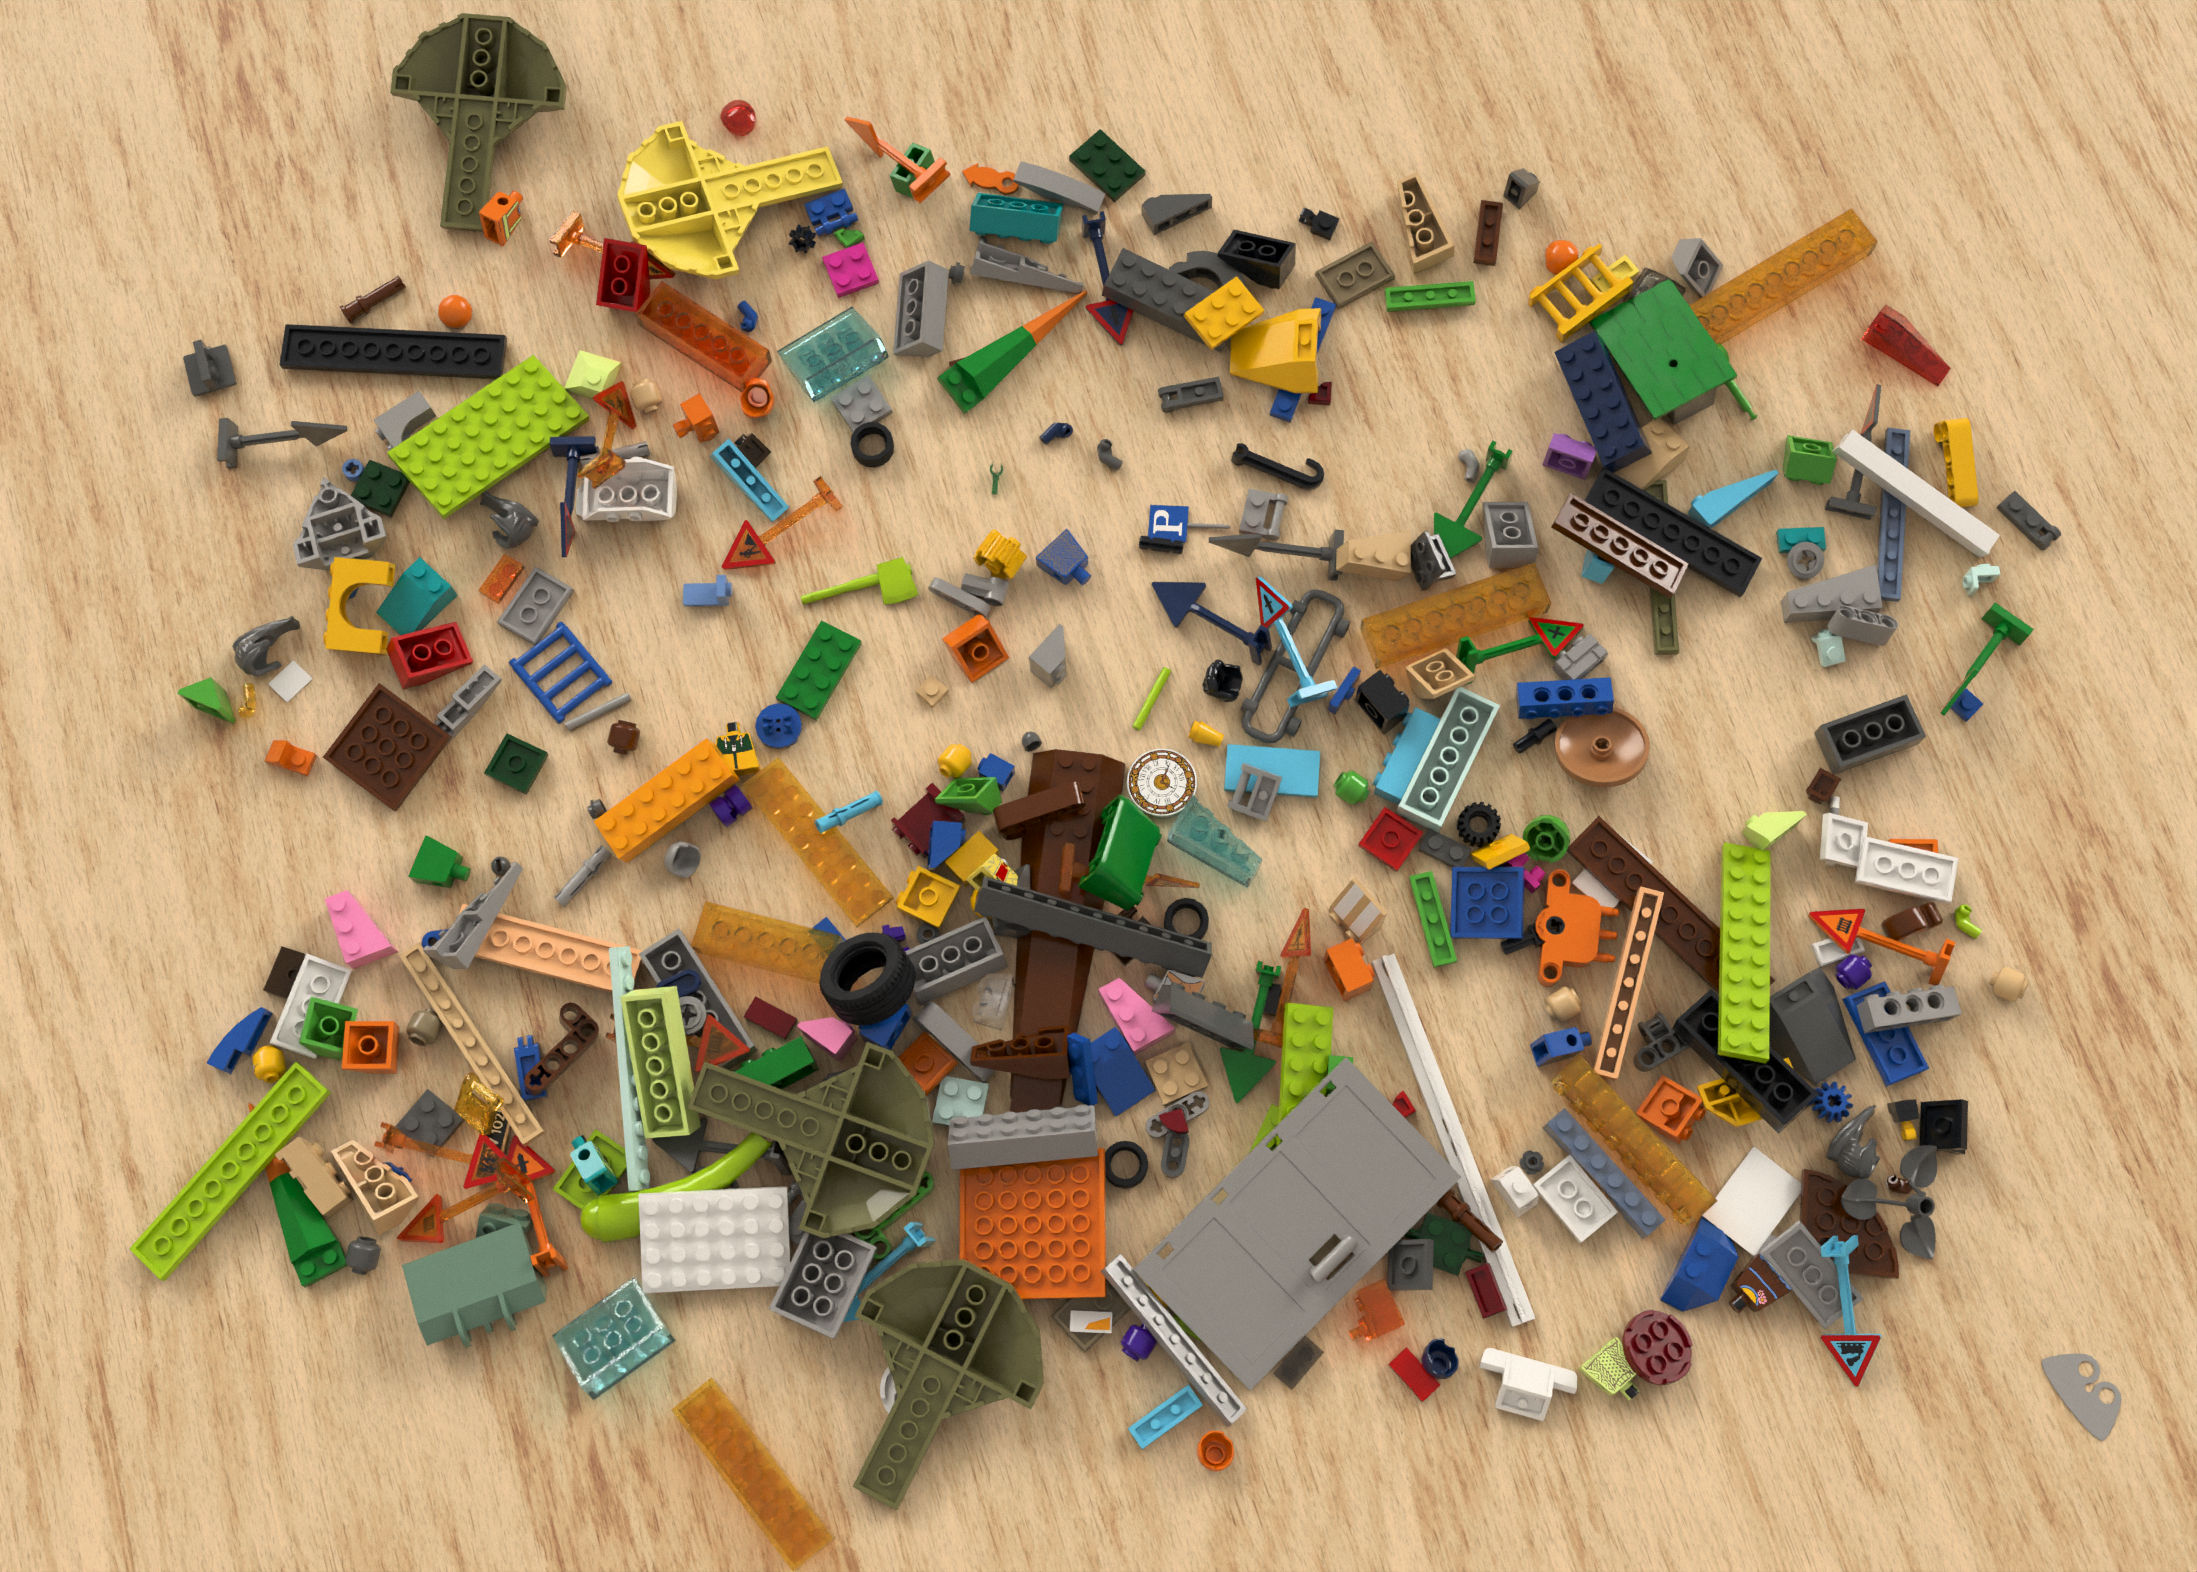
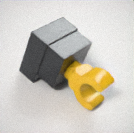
M1916 1099L1887 1103L1889 1113H1892L1893 1122H1901L1902 1139H1917L1916 1131L1911 1123V1120L1919 1119Z

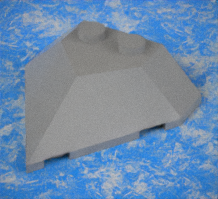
M323 477L320 483L322 487L318 496H315L302 524V532L299 539L296 538L293 549L299 567L329 571L331 563L334 562V557L362 560L372 557L386 541L387 536L381 517L373 514L363 504Z

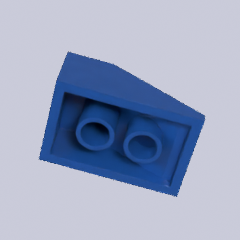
M1116 1026L1091 1042L1096 1089L1115 1117L1156 1091Z

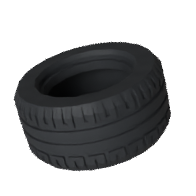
M864 933L847 939L831 952L822 967L819 986L828 1004L844 1022L853 1025H872L890 1018L906 1004L914 989L916 972L913 963L896 939L883 933ZM885 967L883 973L873 983L863 989L850 991L853 984L862 975L872 969Z

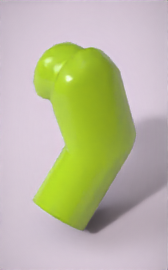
M1962 904L1954 912L1957 928L1976 939L1982 929L1970 922L1969 915L1972 910L1968 905Z

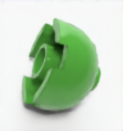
M1540 815L1532 819L1525 827L1522 836L1523 840L1527 841L1530 850L1526 852L1527 855L1535 861L1539 859L1541 861H1549V863L1560 860L1566 854L1571 839L1567 825L1561 819L1552 815Z

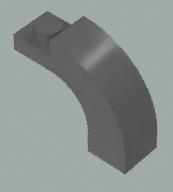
M1189 252L1186 256V262H1177L1169 267L1170 271L1187 279L1196 277L1210 279L1219 288L1237 276L1246 287L1241 272L1220 259L1218 254L1214 252Z

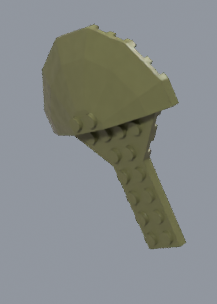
M461 13L457 15L458 18L447 23L443 22L439 24V27L429 32L424 31L418 36V41L412 49H408L405 53V58L393 69L390 93L393 96L418 101L450 140L440 226L444 229L483 232L479 211L489 202L495 147L537 112L565 110L567 85L546 43L517 24L512 18Z
M866 1042L857 1066L798 1094L790 1093L709 1062H704L687 1106L688 1109L778 1141L807 1204L798 1229L822 1238L875 1228L913 1198L918 1192L935 1145L925 1091L893 1051Z
M965 1259L911 1263L866 1292L855 1317L876 1327L879 1338L882 1341L889 1370L895 1383L897 1398L853 1487L898 1510L943 1419L1006 1398H1010L1032 1409L1044 1385L1041 1335L1039 1327L1013 1284Z

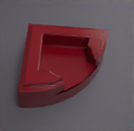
M1324 382L1318 386V393H1310L1308 404L1330 405L1332 382Z
M1182 1108L1159 1115L1160 1122L1167 1129L1178 1134L1189 1133Z

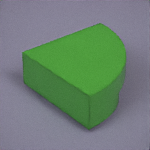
M840 229L834 232V237L845 249L857 245L865 239V236L858 230Z

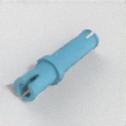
M874 791L840 809L835 808L828 815L816 819L815 826L822 834L837 825H845L846 821L882 805V797L878 791Z

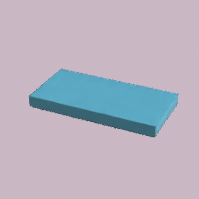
M1227 744L1224 791L1235 792L1242 773L1241 766L1243 763H1247L1282 776L1276 795L1317 798L1320 751ZM1251 774L1245 793H1252L1258 776Z

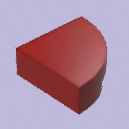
M1404 1090L1400 1092L1392 1105L1406 1118L1415 1113L1416 1110Z

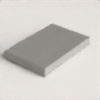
M534 567L497 623L529 643L536 645L567 603L574 589L539 568Z

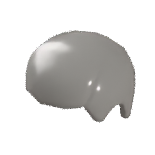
M677 841L673 843L665 853L664 864L668 872L682 878L691 876L700 864V850L688 842Z

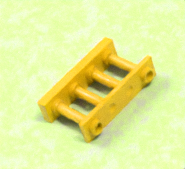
M1600 243L1594 248L1593 246L1587 248L1582 253V257L1543 286H1536L1529 293L1528 305L1532 307L1539 302L1558 324L1556 337L1561 343L1632 291L1634 283L1629 276L1623 280L1617 279L1599 258L1602 251ZM1592 263L1610 283L1611 289L1605 293L1600 292L1581 269ZM1573 275L1593 297V302L1588 306L1582 305L1564 284ZM1557 289L1576 311L1575 316L1571 319H1565L1546 297L1553 290Z

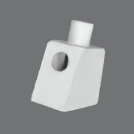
M1509 1166L1490 1179L1517 1218L1538 1204L1539 1195L1518 1166Z

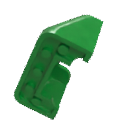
M1119 794L1103 808L1100 818L1103 819L1102 824L1105 827L1095 858L1088 866L1090 867V874L1087 877L1084 875L1081 877L1078 887L1129 911L1134 905L1138 906L1142 901L1144 895L1142 888L1155 846L1160 842L1162 834L1159 833L1160 828L1129 798Z

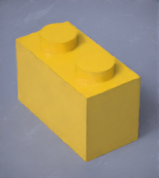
M978 831L945 861V865L966 887L970 884L966 879L993 854L999 857V851Z

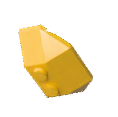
M1789 1057L1783 1059L1792 1067ZM1722 1078L1697 1086L1705 1109L1737 1128L1763 1119Z

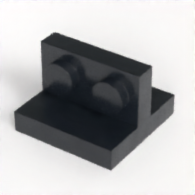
M1959 1099L1921 1102L1920 1146L1932 1145L1937 1147V1151H1945L1956 1155L1965 1154V1150H1967L1968 1101Z

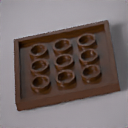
M378 683L323 758L389 808L397 811L452 736L389 689Z

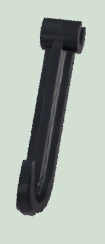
M1243 443L1237 444L1231 459L1235 465H1248L1307 490L1320 486L1324 478V470L1315 460L1306 459V465L1317 472L1316 476L1311 477L1253 453Z

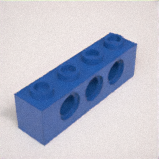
M1611 677L1517 683L1516 688L1519 719L1558 718L1560 716L1580 717L1593 714L1605 715L1613 711L1614 697Z

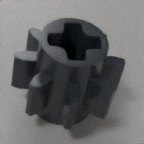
M798 224L796 231L791 230L789 236L792 237L789 245H793L795 252L804 251L806 254L809 247L814 248L816 242L813 239L816 233H812L810 226L801 227Z

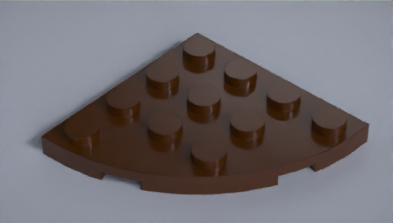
M1803 1169L1800 1222L1819 1245L1822 1246L1832 1236H1838V1241L1845 1243L1853 1235H1858L1859 1245L1849 1254V1274L1899 1279L1897 1252L1895 1247H1893L1888 1228L1880 1214L1876 1211L1872 1218L1866 1220L1851 1217L1846 1213L1841 1204L1842 1194L1848 1186L1830 1175Z

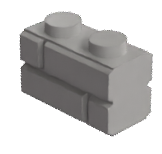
M1588 634L1585 638L1579 636L1571 644L1572 649L1568 652L1565 650L1561 651L1558 657L1554 659L1556 662L1553 670L1563 680L1583 679L1606 659L1608 652L1591 634Z

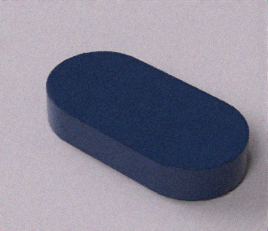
M687 969L659 982L655 988L677 986L678 996L681 998L696 993L700 989L702 981L696 971Z

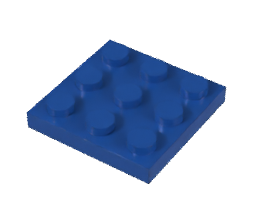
M1452 867L1451 938L1523 939L1525 868L1494 867L1489 870L1485 867Z

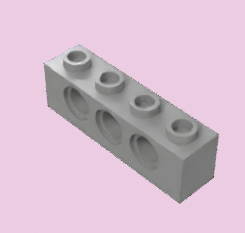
M1943 984L1932 986L1926 991H1922V988L1911 989L1906 994L1894 991L1887 993L1886 997H1879V994L1864 997V1002L1857 1005L1864 1033L1949 1021L1962 1014L1954 986L1944 988Z

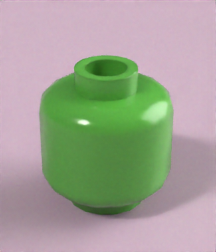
M1354 771L1342 772L1333 785L1336 788L1335 795L1350 805H1355L1359 801L1363 803L1370 792L1367 790L1368 780Z

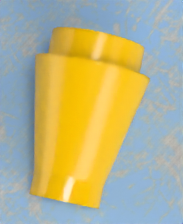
M1195 720L1188 734V738L1192 739V742L1217 747L1221 745L1224 734L1219 733L1203 721L1197 722Z

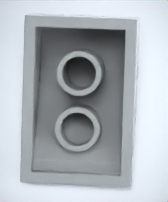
M1483 502L1485 550L1489 568H1534L1538 544L1528 502Z

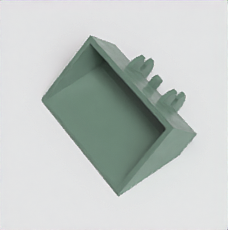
M520 1222L402 1265L417 1323L426 1345L459 1334L463 1345L468 1348L471 1346L470 1341H472L469 1330L484 1325L487 1333L493 1332L491 1322L504 1317L509 1329L514 1331L517 1324L514 1313L546 1302L547 1286L542 1274L532 1265L530 1256L534 1254Z

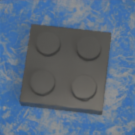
M427 1089L395 1127L430 1156L434 1157L465 1119Z
M1399 1240L1388 1251L1387 1290H1433L1434 1240Z

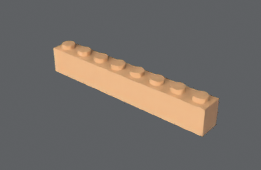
M1641 886L1637 890L1591 1075L1614 1081L1618 1079L1664 892Z

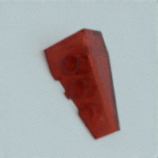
M1886 304L1861 339L1937 387L1951 369L1910 321Z

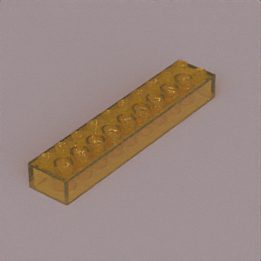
M1851 208L1689 306L1715 344H1723L1871 255L1878 241Z

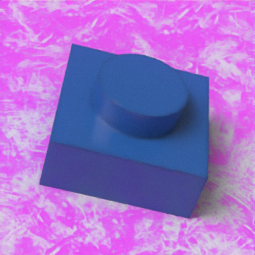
M1966 688L1951 706V709L1967 722L1983 703Z

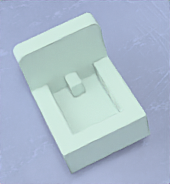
M1980 564L1976 567H1971L1963 576V587L1967 590V596L1975 594L1979 589L1978 583L1994 582L2000 575L1999 566Z
M1829 629L1821 630L1818 632V635L1811 636L1812 642L1817 644L1821 666L1827 667L1846 661L1841 636L1833 634Z

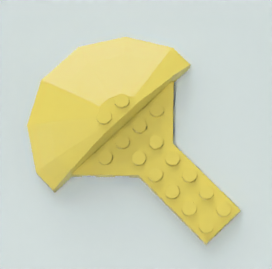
M680 121L659 126L648 140L645 139L634 153L631 152L628 155L617 200L634 242L647 245V252L670 269L716 280L739 274V268L733 252L760 207L842 188L843 182L829 147L744 166L738 162L735 164L726 160L725 156L711 149L705 150L697 146L696 142L688 138L683 122Z

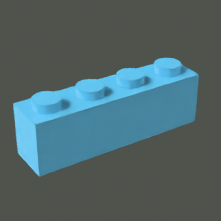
M1416 707L1412 714L1407 713L1402 724L1406 727L1402 734L1397 733L1392 744L1396 747L1393 753H1387L1382 764L1386 767L1383 773L1378 772L1372 784L1376 786L1374 794L1397 805L1400 804L1441 720L1440 718Z

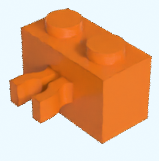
M700 393L680 404L685 419L673 424L679 438L693 431L698 441L702 443L712 440L719 433L714 416Z

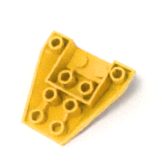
M1321 308L1297 309L1244 327L1231 336L1230 375L1292 393H1318L1319 372L1316 366L1318 331L1321 330Z

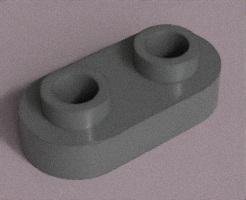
M1169 1131L1166 1135L1161 1169L1167 1177H1179L1185 1170L1189 1147L1188 1134H1178ZM1173 1139H1181L1182 1144L1175 1146L1172 1142ZM1176 1162L1178 1167L1175 1170H1171L1168 1164Z

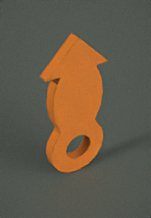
M978 163L962 171L971 187L974 183L984 189H997L1004 195L1013 194L1019 187V184L1013 182L1015 173L1009 171L999 173L989 167H978ZM1009 179L1012 181V185L1005 187L1002 185V182Z

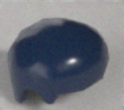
M1433 1339L1424 1348L1421 1361L1423 1368L1431 1376L1437 1379H1448L1458 1370L1459 1359L1455 1353V1348L1447 1346L1445 1339Z

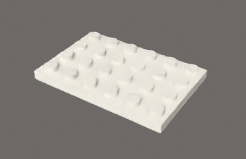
M787 1186L639 1194L643 1293L780 1286L791 1263Z

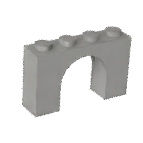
M418 391L375 418L374 422L378 427L374 430L382 441L387 439L389 445L386 447L390 451L408 439L417 428L436 417L423 395Z

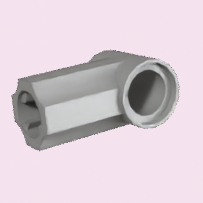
M966 573L962 580L961 590L983 599L990 605L1002 606L1009 583L997 577L987 579Z

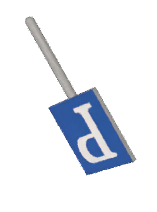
M1150 505L1148 536L1150 539L1156 537L1171 539V542L1179 540L1186 543L1187 527L1230 529V525L1188 523L1189 506Z

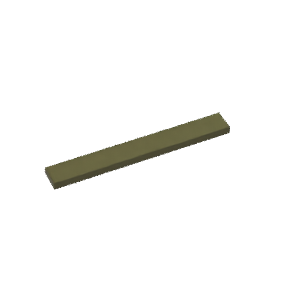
M1657 480L1644 490L1668 504L1667 480ZM1650 587L1654 654H1678L1679 643L1675 593L1671 598H1668Z

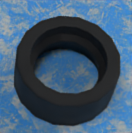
M864 423L856 428L851 436L850 444L854 458L866 467L875 468L882 466L890 460L894 453V442L891 432L880 423ZM878 434L885 439V449L880 454L874 456L865 455L859 448L861 439L866 435Z
M1182 898L1174 901L1165 912V929L1178 933L1173 927V916L1180 909L1189 908L1196 911L1199 915L1200 926L1196 932L1187 936L1201 940L1208 930L1209 916L1206 908L1195 899Z
M1120 1141L1111 1145L1105 1152V1177L1108 1182L1115 1187L1127 1189L1133 1188L1143 1181L1147 1174L1148 1160L1142 1147L1130 1141ZM1120 1151H1131L1139 1159V1170L1132 1178H1119L1111 1169L1112 1158Z

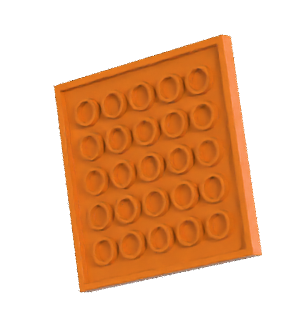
M1098 1148V1156L960 1169L959 1259H965L1013 1284L1022 1300L1107 1298V1278L1101 1272L1106 1266L1105 1149Z

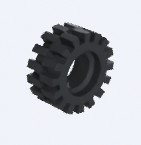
M1474 802L1471 806L1467 805L1462 810L1457 821V830H1459V837H1463L1465 843L1468 841L1470 846L1478 845V847H1482L1484 844L1488 845L1491 841L1495 840L1501 828L1500 815L1497 816L1498 811L1496 809H1491L1492 805L1488 804L1485 806L1484 802L1479 804ZM1477 816L1484 818L1488 824L1487 830L1482 833L1473 831L1470 827V820Z

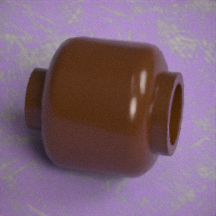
M618 720V723L611 725L607 743L609 746L614 747L613 752L627 755L628 751H635L637 749L640 737V730L636 728L637 724Z

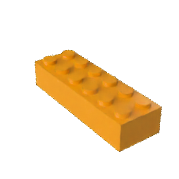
M706 738L593 822L618 859L628 863L740 779L716 744Z

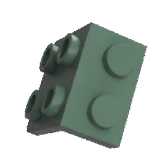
M489 1203L479 1215L476 1238L519 1222L526 1235L533 1226L531 1214L522 1209L507 1208L500 1203Z

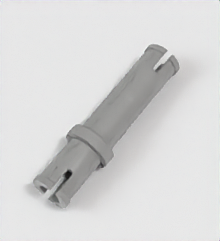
M647 441L606 451L601 449L598 453L580 456L583 470H586L601 460H608L609 458L625 460L632 457L649 456L650 453Z
M600 845L588 860L585 859L582 862L583 866L553 898L566 907L594 874L597 875L600 872V867L613 854Z

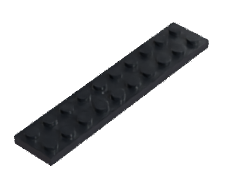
M286 324L279 365L282 369L498 379L503 375L507 337L506 335Z

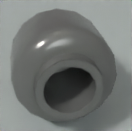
M359 1236L357 1240L350 1242L345 1263L352 1268L353 1273L365 1275L367 1271L376 1269L381 1252V1247L376 1243L377 1240Z

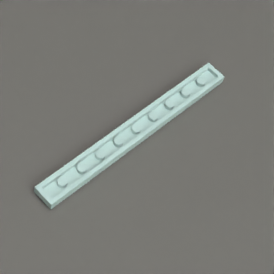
M630 946L609 948L628 1189L629 1191H637L650 1188V1172L647 1161L648 1148L644 1136L620 999L621 996L632 991L634 988L631 968L632 954Z

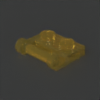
M471 1072L463 1079L454 1111L481 1135L491 1134L497 1111L503 1105L504 1099L499 1094H494L479 1081V1077ZM473 1089L488 1101L487 1105L472 1093Z

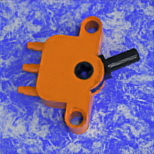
M1556 869L1549 875L1545 887L1544 908L1537 916L1534 924L1527 927V932L1523 933V939H1507L1500 943L1505 955L1534 944L1535 948L1540 947L1537 979L1545 987H1552L1558 982L1562 974V966L1583 968L1590 965L1592 961L1615 962L1614 955L1598 952L1599 939H1617V932L1600 929L1601 916H1619V909L1600 906L1599 902L1590 896L1570 894V876L1562 869ZM1560 878L1564 886H1555L1552 879ZM1551 924L1553 927L1558 926L1557 932L1554 929H1549ZM1544 970H1552L1555 973V978H1546Z

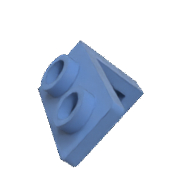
M716 575V583L684 584L683 605L685 607L729 606V596L733 594L732 583L728 582L726 575Z

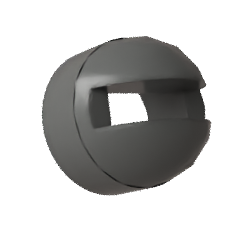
M1026 732L1022 737V745L1027 752L1036 750L1042 744L1040 737L1035 732Z
M496 857L491 862V869L497 876H504L510 869L511 863L505 857ZM499 861L501 862V871H499L497 862Z

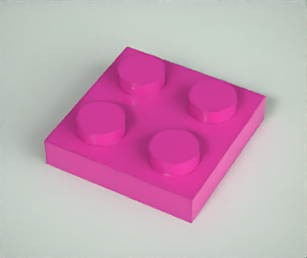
M863 242L822 257L838 298L879 284L878 277Z

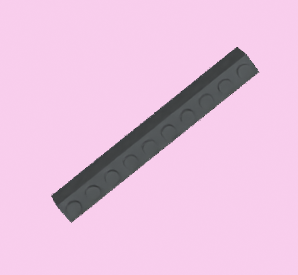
M985 876L975 901L974 912L984 917L998 918L1008 924L1022 925L1029 930L1046 932L1053 937L1070 939L1077 944L1083 943L1093 946L1098 950L1111 951L1121 957H1132L1142 963L1156 964L1166 970L1180 971L1191 977L1203 978L1212 956L1211 942Z

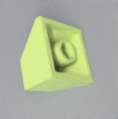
M579 350L564 389L567 392L593 399L594 396L614 385L622 363ZM609 395L606 396V397H604V398H602V399H600V401H601V402L607 401Z
M1804 811L1767 812L1760 817H1757L1755 814L1745 822L1746 828L1742 831V834L1754 848H1759L1763 851L1794 829L1807 814Z

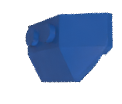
M1701 1213L1660 1298V1301L1681 1312L1718 1301L1739 1258L1731 1238L1703 1217L1704 1213Z

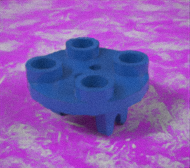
M777 703L769 705L760 712L755 728L757 736L765 746L781 749L798 741L802 723L799 714L794 708L787 704Z

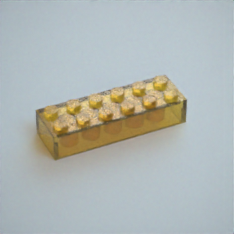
M705 901L691 947L697 953L819 984L824 962L831 952L845 941L837 934Z

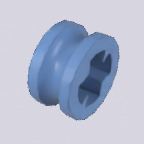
M349 459L342 466V471L346 478L353 482L359 480L365 469L357 459ZM356 466L359 470H355L356 473L352 474L349 470L352 471L351 468Z

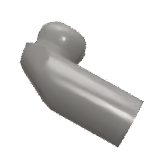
M1461 450L1458 454V459L1467 465L1464 480L1473 483L1478 473L1479 461L1472 450Z

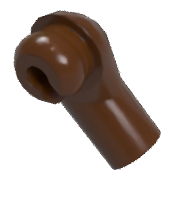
M1891 1175L1887 1178V1188L1892 1192L1908 1194L1913 1190L1909 1186L1910 1179L1897 1178L1896 1175Z

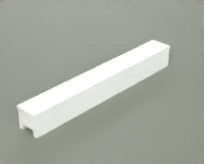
M1851 430L1849 434H1845L1837 447L1833 449L1832 452L1979 558L1988 555L1990 549L2000 535L1856 431Z

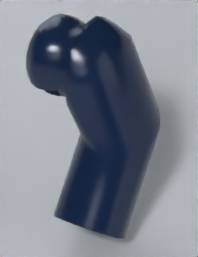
M1053 423L1039 438L1047 445L1054 437L1067 438L1071 436L1073 428L1067 423Z

